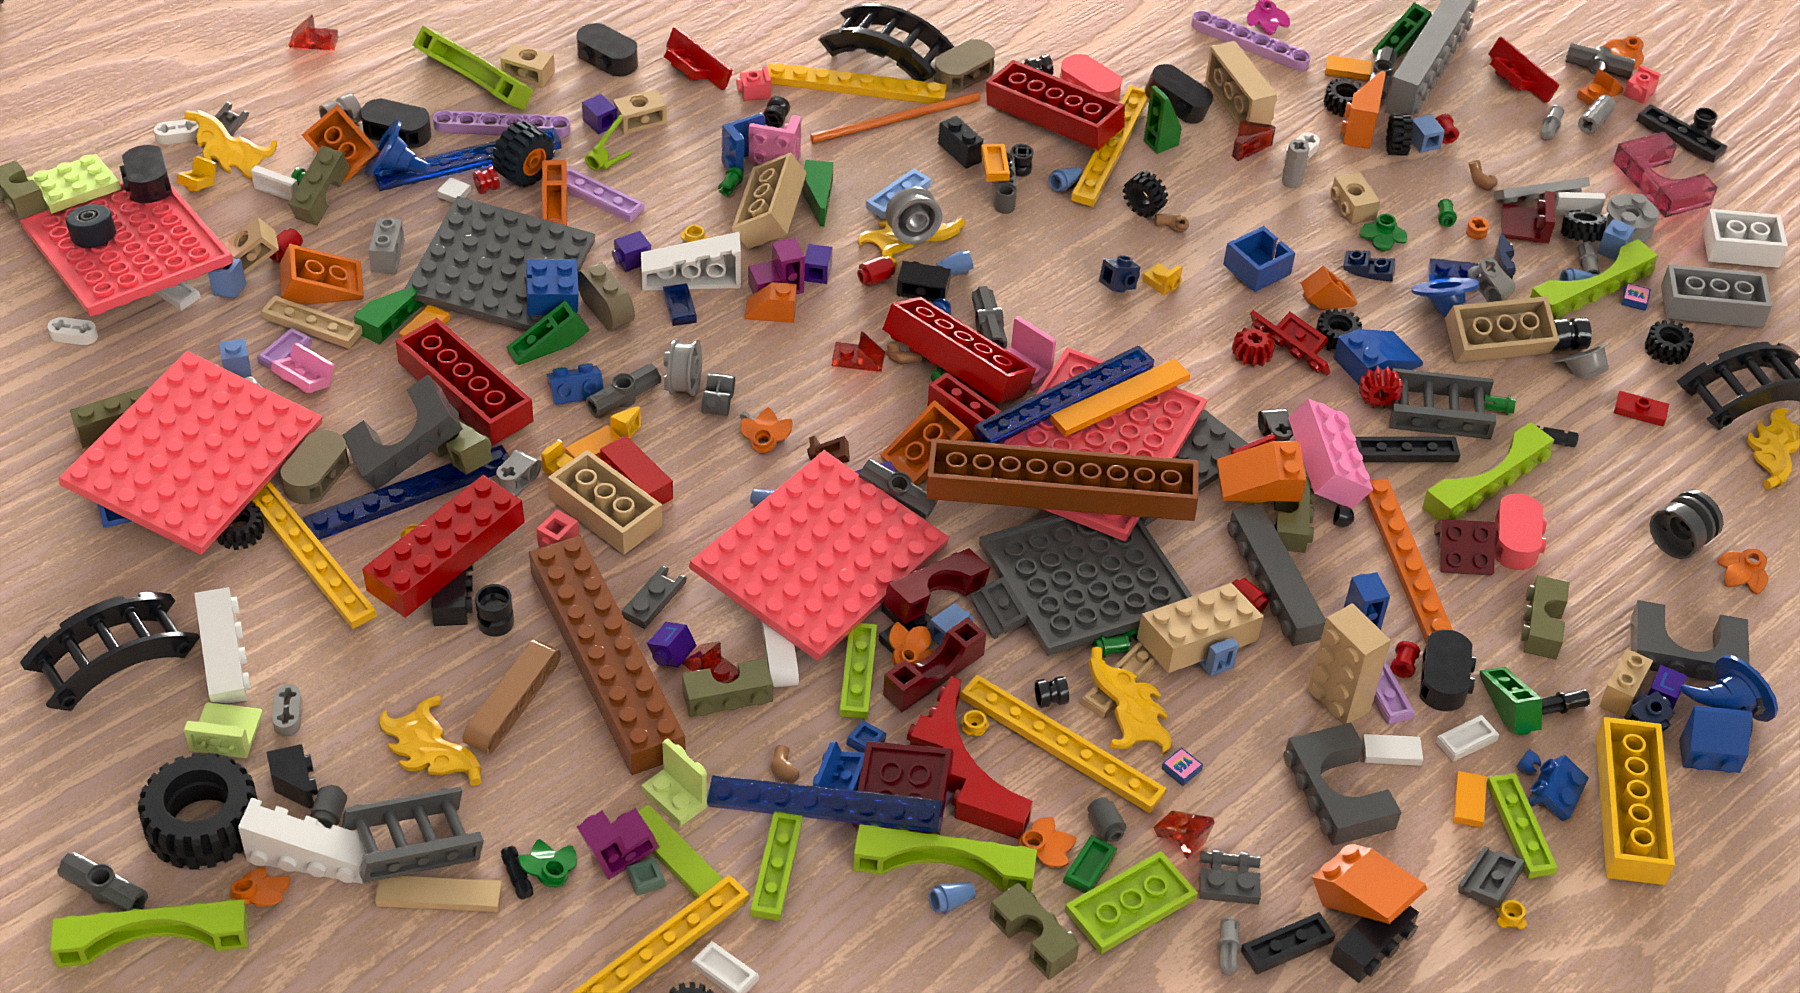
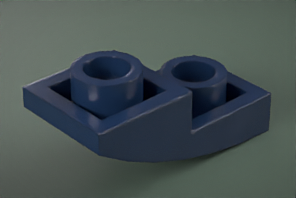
M1500 235L1494 260L1497 261L1508 277L1512 279L1516 272L1515 264L1511 261L1514 256V248L1508 242L1505 235Z
M1354 250L1346 251L1343 269L1364 278L1393 281L1396 264L1395 258H1371L1370 251Z

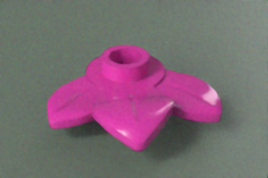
M1259 0L1255 5V9L1248 13L1247 23L1249 26L1260 25L1266 33L1272 35L1278 25L1289 27L1290 18L1285 11L1278 9L1273 1Z

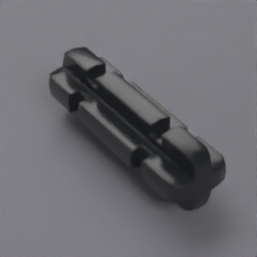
M1549 427L1541 429L1554 439L1553 444L1562 445V443H1565V446L1576 447L1579 435L1577 432L1568 431L1564 433L1565 430Z
M511 845L501 850V858L504 865H506V870L513 887H515L517 897L524 900L533 895V887L530 880H528L527 873L519 864L517 848Z

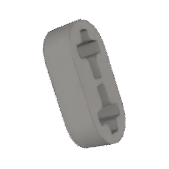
M287 684L279 687L275 692L272 720L274 730L278 735L292 736L297 733L301 726L302 697L297 686ZM287 697H291L290 705H285ZM285 716H290L288 724H284Z

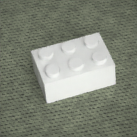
M1709 209L1702 229L1709 262L1780 268L1788 248L1781 215Z

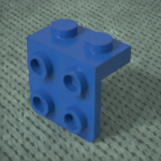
M757 113L722 125V163L726 170L738 167L744 175V157L749 156V125L753 123L765 126V116L763 113Z

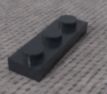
M1320 912L1242 944L1241 953L1257 975L1334 942L1336 935Z

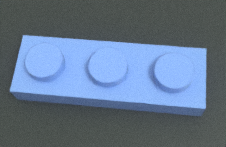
M913 168L866 201V209L885 219L887 204L893 196L904 189L915 186L928 189L931 187V179Z

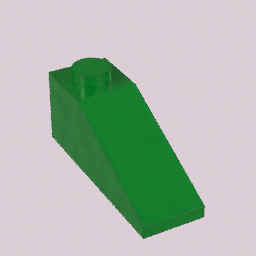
M1414 2L1372 52L1377 55L1379 49L1387 46L1393 48L1398 58L1411 49L1431 18L1432 12Z
M1152 86L1143 141L1158 154L1179 145L1182 127L1169 98L1156 86Z
M805 160L804 170L807 174L803 183L802 193L819 225L825 227L833 183L834 162Z
M411 286L408 287L407 291L403 289L367 303L362 309H359L354 315V323L362 326L363 333L361 336L380 345L425 304L413 300L416 298V293L419 290Z
M564 300L506 348L516 363L521 365L571 346L589 332L590 329L580 314Z
M1507 667L1480 670V677L1502 722L1509 729L1519 735H1527L1531 731L1542 730V698Z

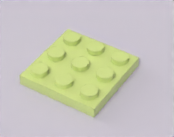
M96 154L84 155L80 160L71 163H61L56 168L47 171L41 170L34 173L33 176L27 177L28 181L33 179L41 188L47 209L51 214L121 190L119 180Z

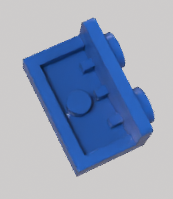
M592 363L578 365V369L568 370L566 367L556 368L552 370L553 373H547V380L552 390L553 403L555 405L583 401L604 389L602 373L598 366H593Z
M830 742L827 751L823 754L819 771L813 779V788L817 792L822 804L854 805L864 752H842L837 742Z
M1563 755L1554 760L1549 759L1541 766V774L1530 789L1531 794L1528 799L1530 806L1543 802L1561 821L1571 817L1589 779L1566 755Z

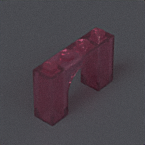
M1664 131L1619 143L1613 162L1642 194L1655 205L1665 218L1712 204L1718 187L1704 173L1685 179H1670L1652 170L1654 167L1671 163L1677 144Z

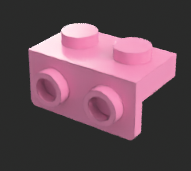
M296 343L292 346L290 357L273 361L270 371L280 376L282 380L299 387L302 392L313 393L314 391L330 387L334 364L301 344Z

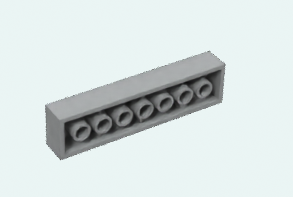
M1441 0L1392 78L1385 113L1410 114L1412 117L1415 113H1419L1423 101L1426 102L1429 96L1430 89H1434L1438 77H1441L1445 65H1449L1452 53L1455 54L1457 52L1459 43L1463 42L1467 30L1471 29L1474 21L1471 15L1477 8L1478 0Z

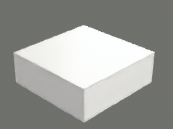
M450 177L437 190V196L454 203L457 196L465 198L471 192V186Z

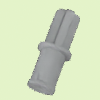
M1559 105L1552 106L1549 114L1543 119V127L1540 131L1543 140L1547 138L1552 139L1555 131L1560 128L1561 118L1564 115L1563 107Z
M1587 241L1579 244L1580 265L1585 272L1599 275L1600 270L1597 265L1599 259L1594 253L1592 243Z
M1225 917L1220 922L1221 935L1217 948L1220 951V971L1225 975H1233L1237 972V956L1242 947L1239 941L1240 922L1239 920L1235 921L1234 917Z

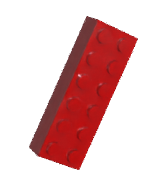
M1012 60L986 81L987 105L1096 150L1103 147L1125 127V104L1015 60Z
M922 297L891 304L882 330L890 334L893 340L909 346L912 352L923 355L931 364L942 367L951 376L967 383L970 389L986 395L987 399L993 403L999 404L1026 395L1036 368Z
M438 318L395 341L398 363L418 381L429 375L442 388L448 402L459 412V417L476 432L486 436L492 446L534 422L532 399Z
M482 475L362 568L366 591L403 617H408L525 523L522 500Z

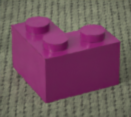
M796 238L772 242V261L748 266V284L753 295L772 282L797 284L796 295L804 293L805 256Z
M636 808L621 814L612 823L602 810L595 815L587 817L583 823L577 826L591 854L608 880L627 869V866L635 864L660 847L652 831Z

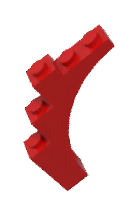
M951 676L947 686L942 685L937 697V702H939L937 707L932 706L928 717L920 715L916 725L911 724L907 740L910 741V745L949 748L953 750L954 756L948 791L955 793L952 805L956 806L955 819L1019 840L1021 835L1025 833L1030 821L1033 801L1011 792L994 781L976 764L966 750L958 732L955 716L960 698L962 679Z

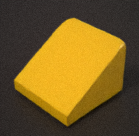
M636 406L612 415L610 417V427L620 437L626 435L630 439L641 427L640 407Z

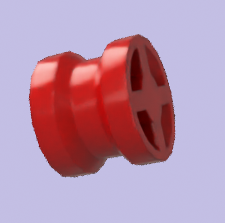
M493 166L487 167L482 172L479 170L473 172L474 183L480 194L487 193L489 189L497 190L500 188L499 177Z

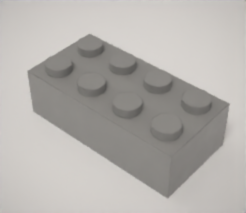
M1668 264L1661 284L1666 319L1764 328L1772 308L1765 273Z

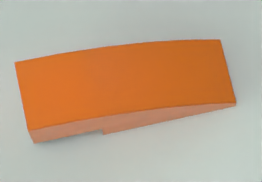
M542 160V219L567 226L566 160Z

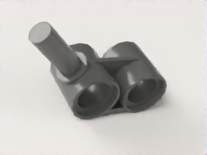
M717 373L708 374L706 390H704L702 397V413L728 416L730 402L735 389V376Z

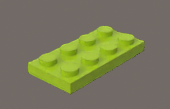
M1159 851L1067 903L1065 912L1097 951L1103 954L1195 901L1198 892L1165 854Z

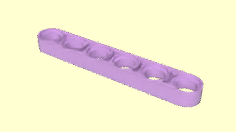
M1200 10L1193 14L1192 27L1200 32L1225 42L1236 41L1240 48L1294 70L1303 71L1309 66L1310 54L1305 50L1207 11Z
M449 110L438 111L433 115L434 129L442 133L501 135L503 131L508 129L509 124L519 121L521 123L527 121L532 125H542L537 128L551 138H563L571 132L570 120L565 116ZM448 120L449 122L440 123L439 121ZM471 121L472 123L463 124L462 122ZM493 122V123H495V124H493V125H486L485 123ZM559 125L565 126L563 128H555V126Z

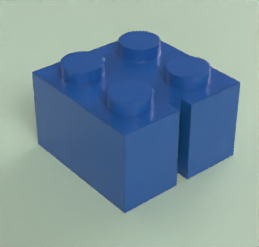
M1262 226L1228 242L1223 265L1251 290L1256 292L1291 275L1295 252L1282 241L1277 242L1278 237L1265 226Z
M526 259L527 316H546L564 300L578 312L577 259Z

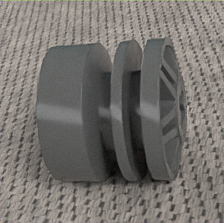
M1693 489L1683 491L1670 503L1659 509L1651 516L1649 523L1650 533L1658 547L1669 556L1678 559L1691 557L1720 534L1724 525L1723 515L1714 500L1702 491Z

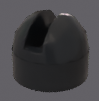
M1337 505L1334 511L1333 524L1341 527L1351 525L1354 522L1353 510L1347 506Z

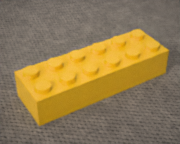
M1604 717L1596 735L1606 878L1666 885L1675 866L1662 726L1657 723Z

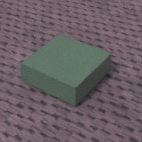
M655 857L627 866V874L637 896L665 887V879Z

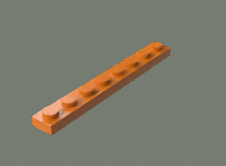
M1388 478L1370 480L1373 491L1365 497L1427 643V638L1431 633L1438 630L1453 629Z

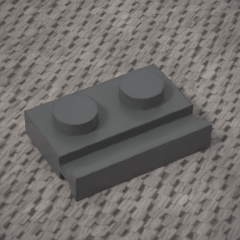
M1004 576L980 588L981 591L973 594L972 592L969 594L971 601L994 639L998 638L997 635L1003 632L1006 634L1027 623L1028 615Z
M1484 846L1459 883L1458 891L1462 895L1465 892L1470 894L1471 898L1499 908L1524 870L1525 860L1498 850L1496 852L1490 851L1489 847Z

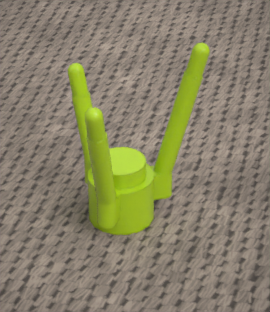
M622 115L618 116L599 143L585 157L586 164L592 170L597 171L601 167L607 170L611 165L631 155V151H627L608 160L609 153L603 147L623 119Z

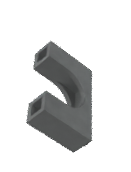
M429 375L407 389L417 410V420L412 431L403 440L393 445H383L377 432L364 420L342 435L362 477L376 490L463 430L442 388Z
M1638 600L1631 616V651L1653 660L1649 669L1651 671L1658 672L1660 665L1685 674L1687 677L1717 682L1715 665L1719 658L1725 655L1736 656L1750 664L1748 619L1720 615L1713 630V649L1701 652L1691 651L1676 644L1667 634L1665 627V605Z
M1351 722L1291 737L1288 739L1286 751L1283 754L1287 767H1291L1295 774L1298 788L1304 791L1308 799V806L1311 812L1315 813L1320 821L1322 833L1328 836L1333 846L1394 830L1397 828L1401 816V810L1389 789L1360 797H1348L1336 793L1324 782L1321 775L1323 772L1359 761L1363 743Z

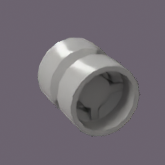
M351 93L338 97L336 102L331 100L319 106L320 118L338 104L355 124L362 121L361 106Z

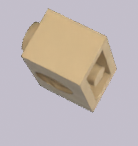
M512 43L500 58L502 71L521 82L543 88L555 73L554 54Z
M657 89L613 100V105L617 108V118L620 115L623 116L619 123L623 134L667 123V105Z
M1361 172L1334 177L1333 186L1330 189L1331 198L1340 207L1342 214L1346 216L1350 224L1377 218L1380 200Z
M260 218L255 219L223 243L233 258L241 259L244 275L279 250L276 231Z
M1626 649L1606 687L1599 706L1624 717L1633 705L1632 702L1636 699L1653 660Z

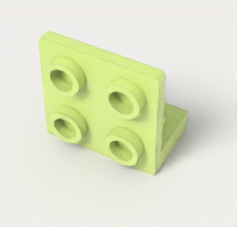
M207 702L199 722L187 721L184 728L189 751L247 758L263 715L262 709Z
M669 739L663 741L664 769L643 783L641 789L645 796L679 827H682L707 808V773L700 763H695L687 756L685 750L680 745H675Z

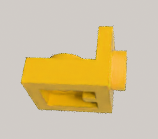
M1158 263L1143 274L1142 281L1162 295H1165L1172 289H1177L1181 284L1182 267L1177 265L1169 270Z
M556 441L542 452V470L550 476L573 460L572 457L564 452V443L562 441Z

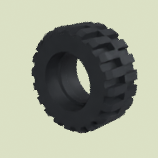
M200 752L192 753L191 757L184 758V756L175 758V762L171 764L167 762L159 768L160 772L158 774L153 773L147 780L148 785H145L140 793L141 799L138 802V812L148 846L153 853L158 855L159 859L166 863H169L171 860L172 866L183 868L186 865L191 870H200V866L212 868L216 867L218 862L224 861L226 863L234 858L233 855L236 852L240 854L244 851L238 826L251 798L257 800L258 798L254 781L251 775L247 774V769L243 765L235 764V760L227 756L220 758L219 754L208 753V755H202ZM215 800L224 803V806L215 815L201 821L188 822L175 818L183 808L197 801Z

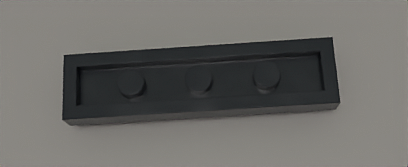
M1652 104L1638 113L1636 121L1660 133L1665 138L1680 144L1685 149L1698 154L1705 160L1714 163L1726 153L1727 145Z
M1355 437V442L1363 457V462H1459L1460 458L1456 437Z

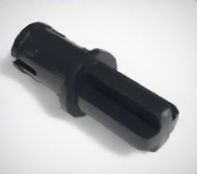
M1586 689L1569 693L1560 691L1555 696L1542 698V715L1556 712L1565 714L1570 709L1588 707L1590 704L1589 693Z

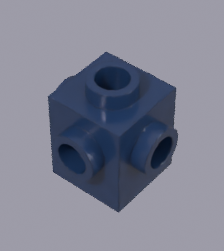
M1120 255L1118 258L1103 259L1099 282L1111 291L1120 293L1136 289L1141 267L1133 262L1132 258Z
M1656 691L1649 696L1647 693H1644L1632 702L1633 706L1629 708L1624 716L1626 720L1661 724L1663 732L1671 726L1669 721L1675 713L1670 701Z

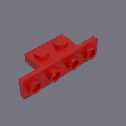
M673 27L666 44L668 49L664 55L671 62V66L683 71L690 80L708 79L720 89L725 90L733 70L678 27Z
M1499 37L1489 52V56L1493 58L1490 65L1496 70L1495 73L1499 77L1507 79L1513 89L1517 91H1532L1543 102H1550L1560 86L1559 83L1504 37Z
M1254 310L1250 313L1253 321L1252 326L1256 330L1264 328V332L1271 333V338L1275 340L1276 345L1280 347L1284 345L1296 359H1304L1314 372L1320 373L1321 371L1326 376L1330 374L1331 371L1328 363L1317 355L1329 342L1325 335L1290 311L1277 326Z

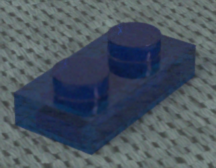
M1430 258L1428 265L1429 281L1446 278H1468L1469 269L1478 266V263Z

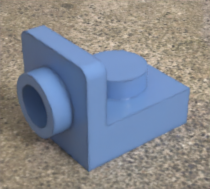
M1233 637L1214 643L1209 647L1207 659L1199 662L1200 665L1210 676L1234 668L1239 644Z

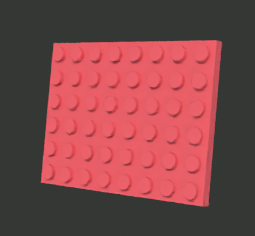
M121 182V190L52 214L49 210L20 220L21 227L90 317L103 314L109 309L127 305L133 300L151 296L157 291L175 287L181 282L199 278L202 274L222 269L226 265L234 263L229 250L172 185V193L168 197L153 203H138L133 201L131 191L126 192L124 184ZM100 204L110 209L115 224L116 234L107 243L96 247H80L75 245L71 241L66 225L68 214L84 205Z
M1067 347L1003 444L1176 458L1204 411L1207 399L1174 387L1065 437L1050 421L1051 414L1140 375ZM1043 509L1125 542L1140 518L1137 516Z
M186 351L59 477V485L202 555L281 469L283 463L292 456L298 445L322 424V416Z
M823 450L690 561L689 569L818 662L884 602L886 589L891 581L900 579L922 568L947 545L949 536L883 490L861 479L857 472Z

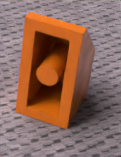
M1322 266L1301 282L1304 290L1302 295L1306 302L1310 305H1316L1321 310L1353 307L1358 304L1351 288L1325 266Z
M772 282L749 297L746 303L745 319L794 323L797 284Z

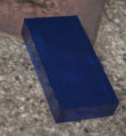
M687 283L664 286L663 294L672 326L697 323V315Z

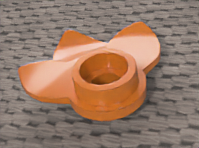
M1637 36L1611 39L1603 45L1609 48L1612 54L1635 59L1636 62L1633 70H1636L1643 63L1644 55L1642 49L1644 44L1642 39Z
M769 407L763 410L756 420L743 418L741 421L743 436L751 441L752 448L759 453L772 451L777 442L787 439L793 427L792 419L778 421L775 413ZM763 440H767V441H768V442H766V443H760V442L763 441Z
M1747 549L1742 553L1730 551L1724 553L1717 561L1720 566L1726 568L1724 576L1726 587L1747 583L1749 589L1757 595L1764 590L1768 583V575L1765 571L1767 558L1760 550ZM1749 558L1755 559L1757 562H1751Z
M899 622L892 626L889 633V643L894 649L892 656L894 666H897L904 660H907L910 664L920 663L934 652L929 649L931 634L927 627L917 626L908 631Z
M1044 817L1034 821L1031 829L1021 835L1018 846L1037 849L1036 858L1042 864L1060 868L1069 864L1065 854L1073 848L1077 838L1071 834L1055 830L1054 818Z
M264 866L256 868L232 884L229 894L230 899H244L246 905L253 904L263 907L277 904L283 900L282 893L289 887L291 878L290 876L268 877Z

